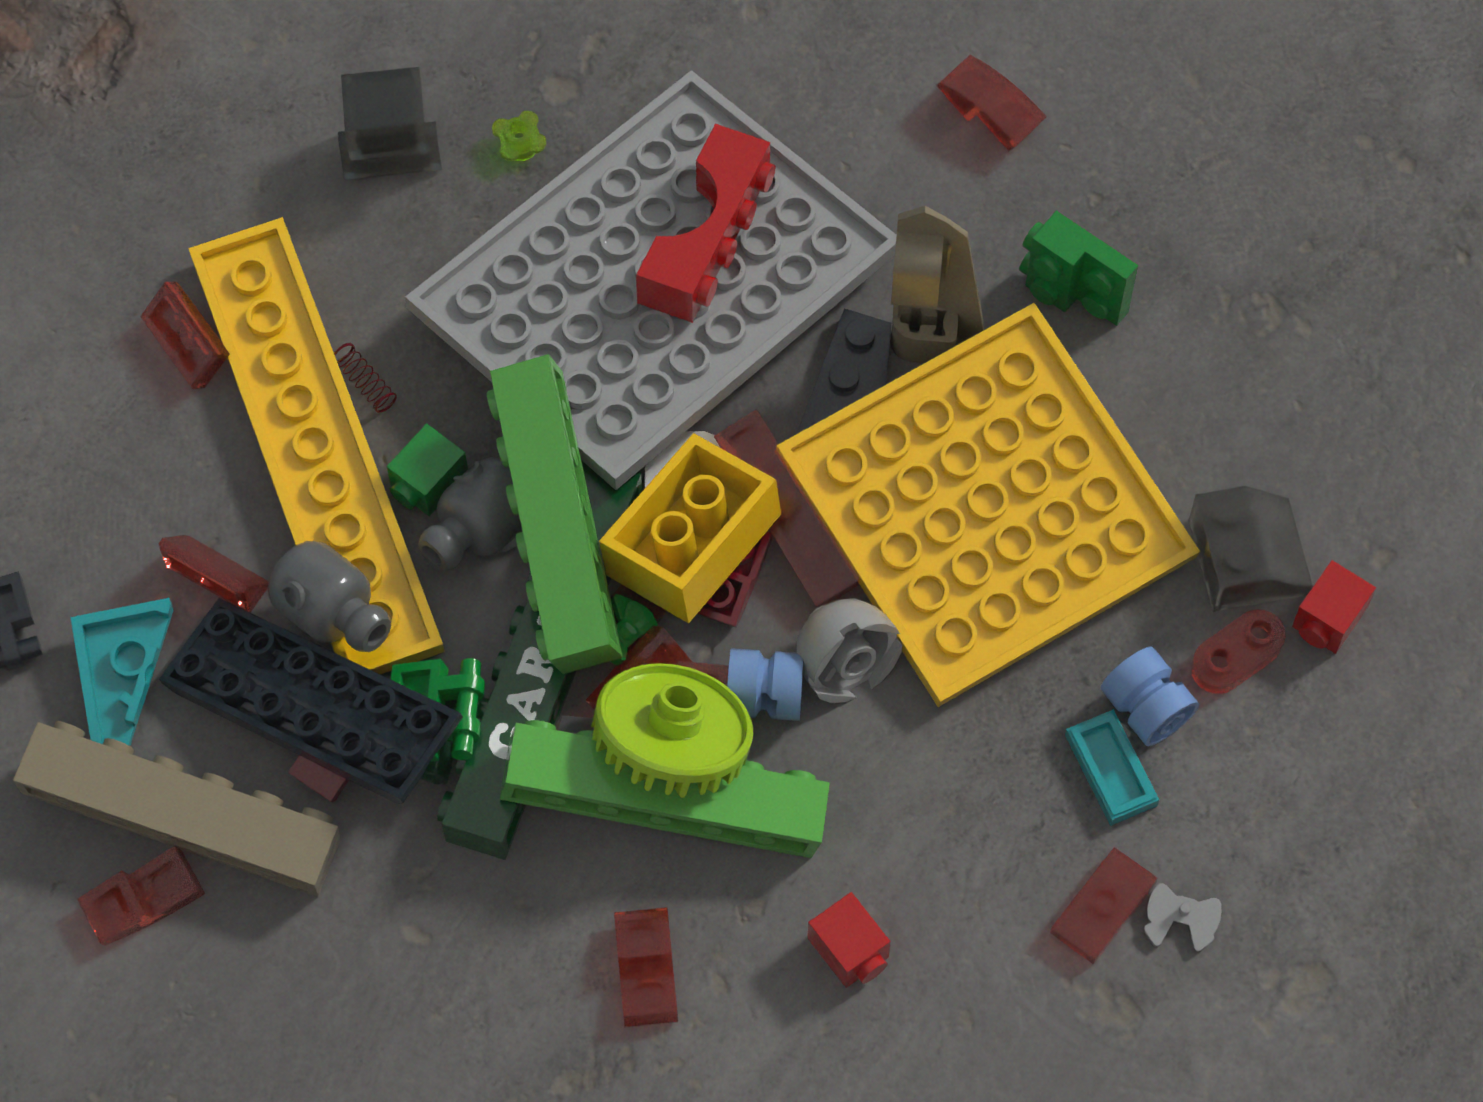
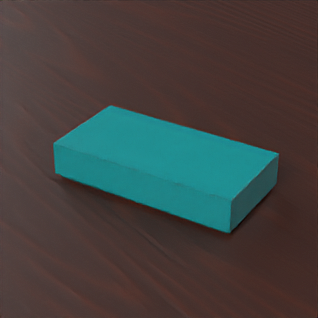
M1114 709L1066 729L1065 737L1110 826L1158 806L1159 798Z

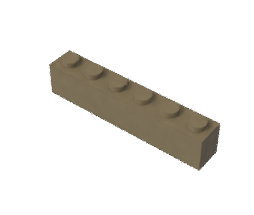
M55 721L53 727L37 722L13 779L20 793L319 897L341 840L339 828L337 825L332 824L333 818L330 815L308 807H304L302 813L282 807L284 802L282 799L260 790H254L252 796L233 790L234 784L231 781L212 773H204L202 779L184 773V766L163 756L155 755L152 761L133 755L135 750L131 746L114 739L105 738L103 744L83 738L85 735L83 730L65 722Z

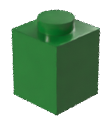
M427 423L386 466L391 485L390 492L393 497L404 507L412 510L416 506L429 517L437 509V502L442 493L455 482L453 478L457 475H463L468 470L465 451Z

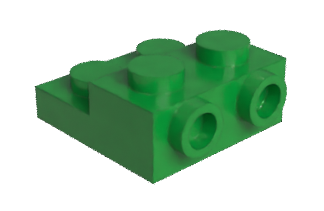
M1057 210L1045 224L1037 222L1030 229L1022 244V247L1029 252L1022 260L1019 271L1027 276L1025 286L1029 288L1032 295L1045 305L1053 304L1063 312H1066L1077 299L1094 317L1099 319L1105 318L1118 326L1129 312L1138 265Z

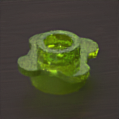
M523 111L519 117L508 120L499 118L494 121L492 133L494 136L499 137L501 143L500 155L502 158L508 161H525L545 149L547 144L546 137L539 133L537 128L539 119L536 113ZM522 133L524 136L516 138L515 134Z

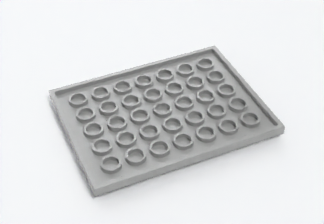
M691 70L406 295L405 301L406 308L491 382V370L549 354L563 372L581 460L617 490L895 256L897 235ZM716 123L771 142L770 163L775 164L776 169L769 190L766 193L760 191L755 200L757 204L756 212L749 229H740L735 239L737 240V248L732 263L728 268L721 267L716 276L718 284L711 304L708 307L701 306L693 323L637 304L636 274L656 236H675L690 232L702 225L714 211L710 202L696 190V159Z

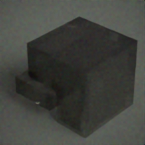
M420 67L341 75L345 131L338 132V142L345 180L442 170L436 121L427 122Z

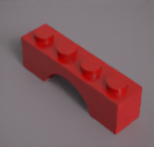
M715 123L696 159V190L710 202L714 211L702 225L690 232L675 236H656L636 274L637 304L693 323L701 306L708 307L711 304L717 289L718 279L716 276L720 268H728L732 263L737 248V240L735 239L740 229H749L756 212L757 204L755 200L759 192L766 193L772 184L776 166L770 163L771 142Z

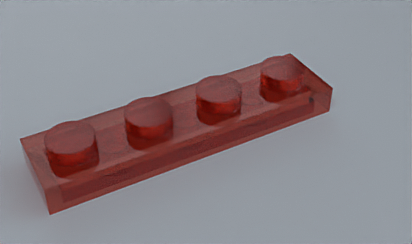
M756 409L716 434L714 438L721 449L776 479L781 515L769 529L815 606L818 608L829 604L859 586V577L776 450V445L779 443L761 413Z

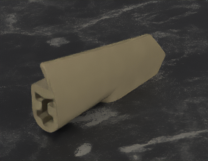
M927 206L898 214L891 305H894L891 345L895 354L901 359L909 362L926 363L955 347L957 338L965 341L985 330L968 232L949 218ZM909 329H916L919 332L913 333ZM936 330H942V335H936Z

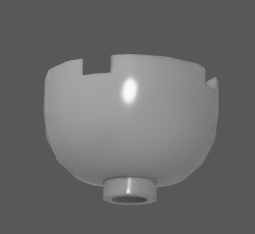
M855 598L841 599L820 606L810 614L796 640V652L803 659V676L821 700L829 703L853 700L857 697L849 690L866 680H869L871 689H873L894 668L902 652V644L897 639V634L900 633L881 610Z

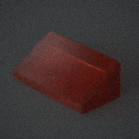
M190 536L164 537L158 543L166 567L250 613L268 589L269 582L266 579Z

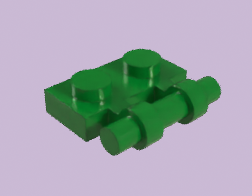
M474 658L463 659L460 665V674L449 676V669L442 659L392 665L391 680L445 705V701L457 700L456 711L460 712L463 718L447 741H452L451 755L457 760L471 759L474 743L479 740L481 722L476 718L478 702L483 699L485 681L481 677V662ZM440 750L435 754V756L432 758L430 762L439 761Z

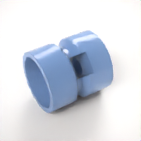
M1152 646L1146 647L1125 659L1105 678L1100 688L1119 712H1130L1128 724L1146 746L1155 745L1172 735L1199 708L1198 701L1182 682L1174 683L1169 680L1172 669Z
M731 648L727 687L742 701L750 717L756 718L760 711H767L771 719L800 721L803 683L802 657L797 652L775 651L770 659L763 657L760 650Z

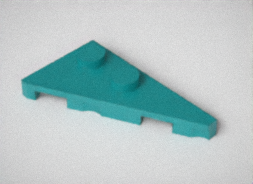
M170 598L70 617L90 740L103 744L105 738H110L129 746L131 745L174 611Z

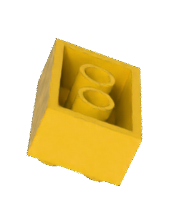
M693 433L599 540L606 575L689 624L781 515L776 479Z

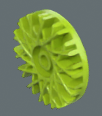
M674 664L640 665L615 675L600 691L591 727H594L592 740L597 741L596 752L607 749L605 762L607 765L616 764L614 769L616 775L620 774L626 765H629L633 768L631 777L633 784L644 780L645 790L650 791L655 778L666 780L665 794L670 795L673 789H675L681 798L686 796L690 783H697L699 793L703 795L706 790L712 793L717 792L722 778L728 784L732 782L733 778H738L742 765L746 763L753 740V724L749 712L731 689L706 673Z

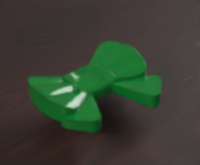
M615 594L611 598V604L618 620L616 627L623 658L610 662L615 665H621L626 660L627 648L638 638L652 636L657 631L658 624L647 607L637 601H632L630 598Z

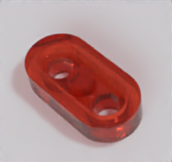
M1261 609L1250 610L1242 614L1197 648L1191 665V672L1195 682L1205 691L1215 694L1226 693L1239 686L1279 656L1286 637L1282 621L1275 614ZM1253 628H1262L1268 633V637L1264 639L1256 638L1251 633V630ZM1221 656L1227 660L1229 665L1223 668L1216 667L1211 662V658Z

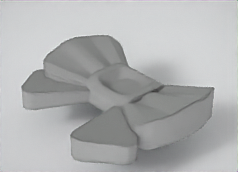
M1159 883L1152 891L1148 901L1147 920L1149 924L1145 925L1144 933L1154 947H1159L1173 921L1188 925L1194 951L1200 952L1214 940V933L1221 920V902L1217 898L1198 902L1188 897L1176 896L1167 885Z

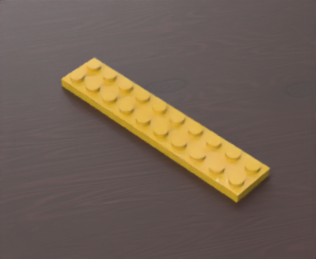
M283 217L188 248L295 546L305 541H318L329 545L355 565L368 578L371 589L369 604L380 606L390 617V633L377 649L371 652L356 651L347 643L344 637L331 643L334 653L378 674H383L391 671L392 665L417 662L445 652L443 642Z

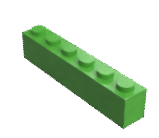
M549 354L491 370L493 389L487 391V399L494 419L500 420L503 436L498 437L496 440L497 449L502 464L505 468L509 467L513 484L506 486V493L511 510L514 515L519 514L523 532L516 533V542L521 559L524 563L529 562L532 580L526 582V592L533 611H539L542 629L536 630V641L541 657L544 661L549 660L562 674L623 658L563 372Z
M530 720L525 722V724L516 722L511 734L499 800L812 858L822 843L830 782L816 780L815 775L809 772L790 770L783 774L764 770V766L760 763L746 760L745 765H742L738 778H733L730 784L722 778L717 792L712 793L706 790L705 794L700 795L698 784L690 783L686 796L681 798L675 789H673L670 795L665 794L666 780L655 778L650 791L645 790L644 780L633 784L631 782L633 768L629 765H626L620 774L616 775L614 771L616 764L607 765L605 762L607 749L596 752L597 741L592 740L593 731L583 730L574 734L558 731L553 724L545 721Z

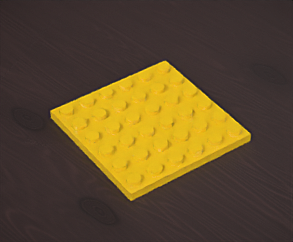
M1035 303L1030 304L776 445L775 453L868 599L898 629L900 634H897V639L902 644V652L937 707L1194 560L1200 553V550Z

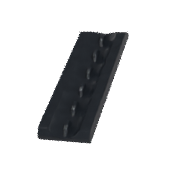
M221 598L217 599L159 678L161 683L175 694L397 804L405 802L425 773L432 758L443 747L463 718L458 711Z

